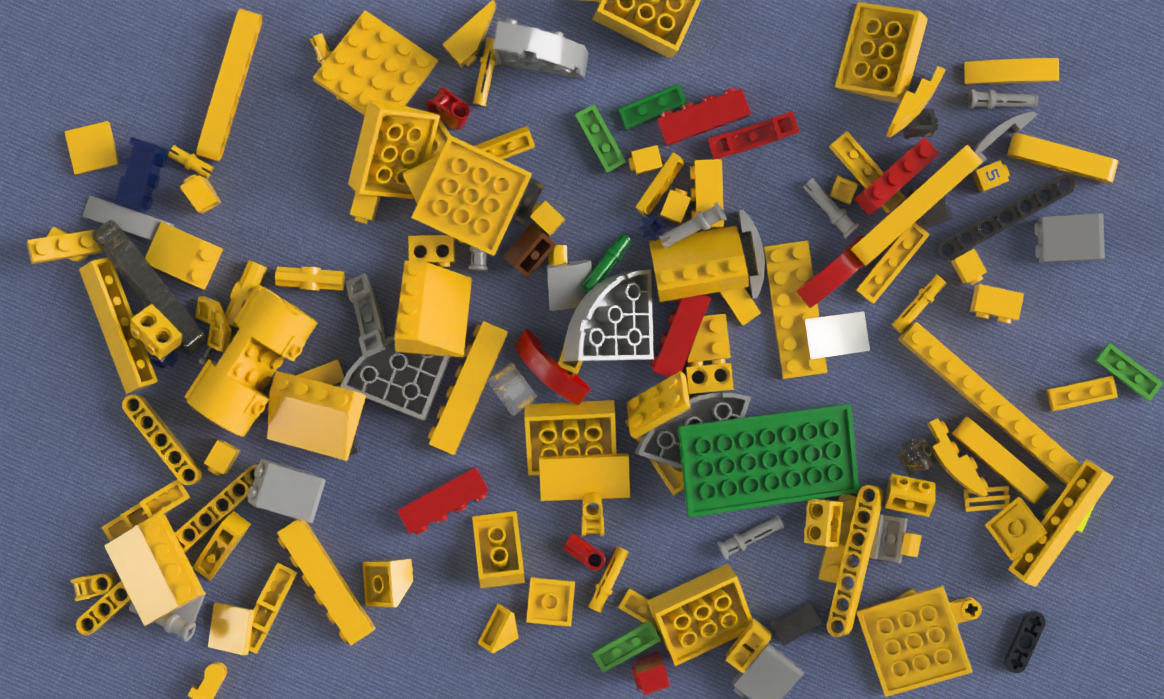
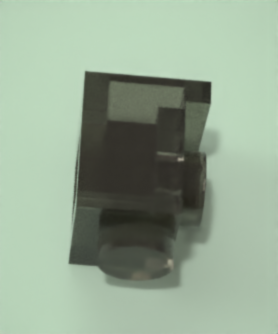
M923 109L918 116L903 128L904 139H909L910 137H932L938 129V118L935 117L934 109Z

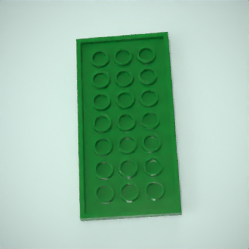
M849 403L678 426L687 517L859 493L852 408Z

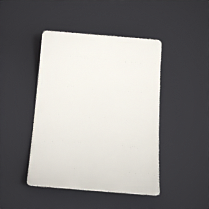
M863 311L805 319L811 359L870 350L865 313Z

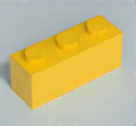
M722 159L695 160L694 166H690V179H694V188L690 189L691 202H695V210H691V219L696 217L697 212H704L713 207L716 202L723 209ZM720 220L712 224L710 229L723 228L724 221Z

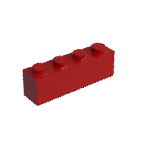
M733 87L723 91L722 96L715 98L714 95L703 98L700 104L694 105L692 102L681 106L682 110L673 113V110L666 111L660 114L661 118L657 119V124L667 147L747 118L751 112L742 88L736 90Z
M924 137L854 198L855 201L870 215L938 156V151Z
M698 295L676 299L675 303L678 304L676 313L671 312L667 321V324L670 325L668 333L663 332L658 345L662 346L659 354L654 353V359L650 363V366H653V372L667 378L680 371L682 372L710 303V297Z
M476 466L400 508L397 512L409 534L415 532L416 535H419L429 529L427 526L429 523L435 521L438 524L448 518L446 514L454 510L458 513L468 507L467 502L473 499L475 502L487 497L485 492L490 489Z
M659 651L634 660L635 666L631 667L633 679L637 690H642L644 696L671 686Z

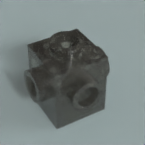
M914 438L903 443L904 448L897 452L900 462L909 476L922 472L937 462L925 438L915 441Z

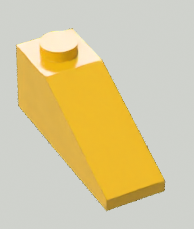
M493 0L443 43L444 49L461 68L465 65L467 67L470 66L477 59L476 55L479 53L497 8Z
M233 511L221 522L192 568L211 581L241 541L251 523Z

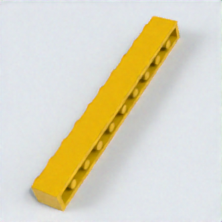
M918 322L911 323L898 340L1067 486L1082 465Z

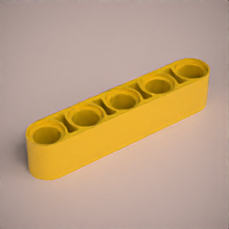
M1019 133L1012 134L1007 153L1008 157L1110 184L1113 183L1118 165V160Z
M141 395L125 397L122 402L124 412L177 479L184 485L198 483L202 478L201 468L148 401ZM133 399H137L139 402V408L136 411L130 407ZM147 416H150L153 420L151 428H147L144 424ZM160 434H164L167 437V443L164 446L158 442ZM175 451L181 455L179 463H175L172 460V454ZM188 469H192L195 473V478L192 481L186 478L185 473Z
M965 417L951 433L960 443L1034 505L1050 488L1042 479L970 418Z

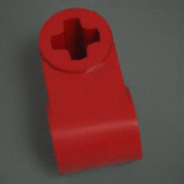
M441 87L437 91V95L426 102L429 112L438 114L440 119L450 128L459 130L465 126L470 114V108L449 89Z

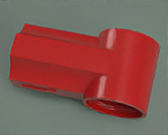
M572 533L562 548L584 563L590 570L597 571L606 562V556L602 550L595 548L575 533ZM598 554L602 559L601 564L598 566L592 565L590 563V555Z

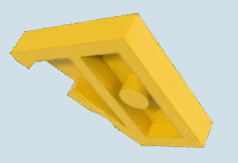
M726 314L704 316L687 362L731 358Z

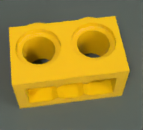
M450 235L408 236L409 261L437 264V266L442 268L450 267V263H455L454 237ZM419 246H424L427 249V253L423 258H417L415 255V250ZM440 246H447L449 248V254L446 257L438 256L437 250Z
M150 304L131 318L130 332L132 336L137 340L140 339L145 344L147 351L151 355H156L160 360L181 345L182 334L153 304ZM142 324H150L151 326L144 327ZM158 339H164V340H166L167 342L161 343V342H158L157 340H158Z
M725 359L712 360V365L703 366V361L690 362V367H685L688 394L734 390L731 363H726ZM717 369H723L726 373V378L722 382H718L714 378V373ZM695 371H700L704 375V380L700 384H696L692 380V374Z
M827 499L808 500L804 543L839 547L843 502Z
M753 618L727 651L725 660L744 674L771 640V631Z

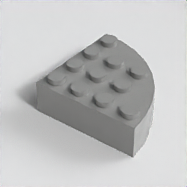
M504 19L503 22L498 21L493 46L498 65L585 79L589 56L585 45L564 38L561 32H545L538 28L517 25V21L512 19Z
M651 269L622 272L610 276L595 285L584 296L568 326L564 343L563 361L654 359Z
M391 336L385 339V350L367 358H364L362 355L353 364L340 388L361 393L370 400L421 420H426L451 356L395 352V336Z
M711 392L689 397L690 409L644 434L635 454L682 469L678 426L745 417L751 397L721 392Z

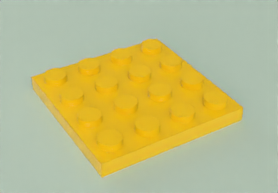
M365 10L314 75L313 81L365 116L369 100L386 101L406 106L438 64V59Z
M449 135L411 218L495 256L532 173Z
M943 585L856 611L885 697L972 673V668Z

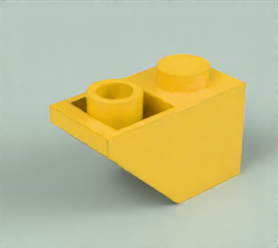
M192 175L184 180L185 184L180 186L192 205L201 214L221 204L209 180L200 175Z

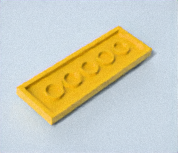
M808 240L763 247L782 379L828 373L825 357L810 358L805 319L819 318L818 304L809 308L796 292L813 277Z

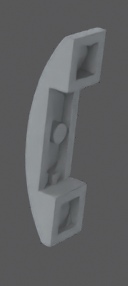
M1035 112L1024 113L1005 121L990 131L976 145L973 151L983 162L986 161L987 158L981 153L1010 127L1015 133L1034 119L1037 114Z
M89 196L83 213V217L152 241L161 222L174 227V224L93 196Z
M739 210L737 215L740 234H750L756 276L748 277L750 297L753 300L758 298L763 284L765 271L764 251L759 233L753 221L744 210Z
M364 273L345 281L349 300L354 304L361 337L358 338L364 358H367L385 350V333L375 294L367 275Z

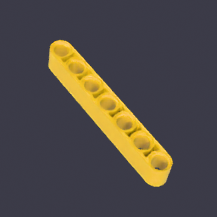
M241 8L237 12L196 151L198 156L218 162L222 158L261 28L263 17L261 14Z
M966 145L853 246L851 251L865 266L868 265L983 161Z
M863 486L858 493L827 622V630L834 637L848 635L853 628L884 499L883 490L878 486ZM871 489L875 492L873 501H869L867 498V493ZM865 511L870 515L868 523H864L862 520V514ZM859 533L863 534L865 538L862 545L857 542ZM854 555L859 558V565L857 567L851 562ZM848 577L854 580L853 588H849L846 584ZM843 599H846L849 603L847 610H844L841 606ZM838 620L843 623L844 628L842 632L836 628Z

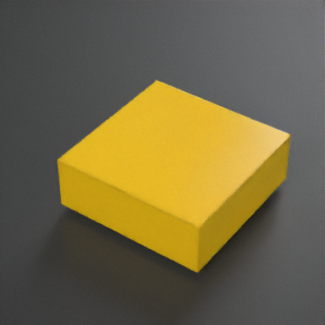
M837 176L829 197L850 205L858 184Z
M905 532L901 555L918 557L922 535Z

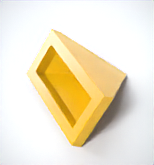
M498 603L478 641L479 645L491 653H495L519 639L514 613Z

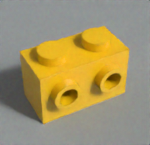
M982 284L975 285L970 312H975L976 317L989 319V316L998 317V322L1011 324V320H1019L1024 293Z
M891 474L886 487L885 508L929 517L935 504V483Z

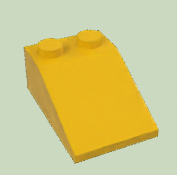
M161 222L143 263L206 290L224 249Z
M517 512L472 516L480 589L525 583Z

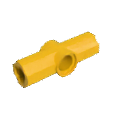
M251 260L248 261L240 281H237L230 295L231 301L225 312L229 325L240 329L234 322V319L256 285L261 284L268 269L267 267Z
M277 266L275 285L280 287H299L302 290L319 291V289L343 291L345 272L321 270V268L316 267L291 268Z

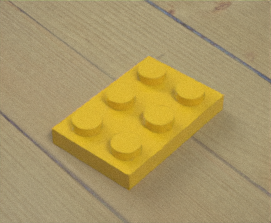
M681 371L626 402L629 431L634 439L690 409L686 376Z

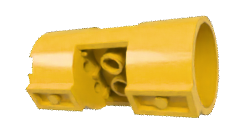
M260 284L256 285L234 319V322L240 329L219 362L216 363L208 359L184 396L187 399V403L199 413L221 427L242 437H245L256 418L265 409L269 397L263 390L270 384L272 376L277 368L282 365L283 359L286 357L294 361L301 353L307 339L318 324L311 316Z

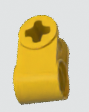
M589 492L585 494L582 500V536H586V534H600L604 536L602 497L596 492ZM592 503L598 505L595 508L588 507V505Z
M103 572L70 579V583H73L75 589V602L109 592L117 585L116 576L111 572ZM102 577L108 582L107 588H103L100 584Z
M971 597L948 600L956 624L975 620L981 615V605ZM968 604L975 607L971 610L972 613L965 610L968 608Z

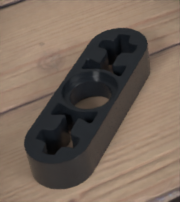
M1029 611L1024 615L1004 659L1006 668L1011 672L1021 673L1025 670L1046 624L1042 614L1036 611ZM1037 616L1039 624L1038 626L1033 625L1031 631L1035 632L1033 636L1029 632L1024 631V629L1030 630L1032 623L1029 622V619ZM1022 636H1029L1031 640L1029 647H1020L1019 640ZM1017 648L1018 650L1026 654L1025 656L1020 654L1018 661H1020L1021 664L1019 666L1015 665L1014 668H1012L1013 664L1011 663V659H1016L1019 654L1015 652V649Z

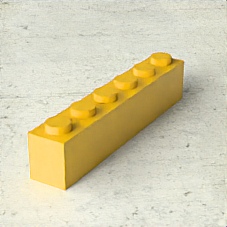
M111 256L89 262L81 267L79 271L126 394L145 389L157 383L158 380L144 343L140 339H135L130 332V321L133 314Z
M485 321L482 322V325L477 324L473 336L476 337L473 345L468 344L464 353V357H467L464 366L459 365L454 377L458 378L455 386L450 385L446 394V398H449L446 406H441L436 418L440 419L437 427L432 426L428 438L431 439L429 445L455 455L509 333L508 331Z
M1086 459L1041 522L1048 533L1017 557L1008 570L1023 582L1036 587L1114 477Z
M297 519L277 532L279 535L277 540L283 549L287 548L291 556L289 558L296 568L300 567L303 572L302 578L308 587L312 586L316 592L314 594L315 599L320 605L324 604L328 610L326 613L328 619L332 624L336 623L341 630L338 632L341 639L345 643L348 642L351 646L376 629L307 522Z

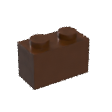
M531 223L503 255V258L528 279L557 244Z

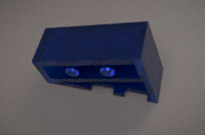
M131 137L130 144H133L131 157L127 156L124 164L128 166L124 177L121 176L115 204L145 214L146 210L151 208L153 202L151 195L153 190L157 189L160 176L158 175L160 169L165 167L168 156L166 155L167 151L159 146Z

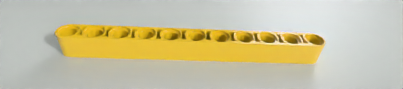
M253 465L244 471L175 532L184 553L248 498V490L253 486L255 480L252 473L257 465ZM239 483L244 485L246 490L243 496L238 495L236 492V486ZM222 498L226 499L229 504L226 511L219 507V501ZM205 513L209 514L212 518L210 525H205L202 521ZM188 528L192 529L195 533L193 540H189L186 537L185 533ZM122 581L79 617L76 623L79 633L90 635L96 632L131 602L128 593L125 600L120 598L118 594L120 588L125 589ZM103 603L109 605V614H105L102 611ZM86 618L93 621L92 629L86 627Z

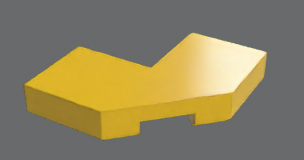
M198 296L195 318L210 324L207 346L220 352H225L230 343L232 330L220 302L206 296Z

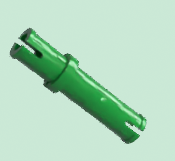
M621 233L615 243L606 249L602 260L582 284V287L587 292L602 282L612 267L621 261V256L632 243L628 236Z

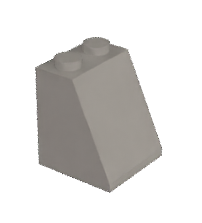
M1103 213L1042 217L1038 219V223H1035V235L1038 236L1035 255L1036 258H1039V263L1093 262L1105 259Z
M261 459L255 468L253 486L248 490V502L255 507L313 523L326 479L307 470Z
M768 643L743 674L739 671L733 679L732 684L735 687L733 691L742 698L747 696L750 699H782L803 676L804 672L796 663Z

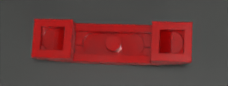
M791 111L773 117L770 120L730 133L727 132L707 140L713 158L716 160L779 141L800 133L794 113Z
M862 235L850 243L839 256L816 276L811 277L796 290L797 294L809 308H812L828 296L863 265L861 260L851 251V248L864 238Z
M528 329L524 330L515 344V348L524 363L553 391L577 405L581 404L592 388L576 373L570 376L540 348L543 343Z

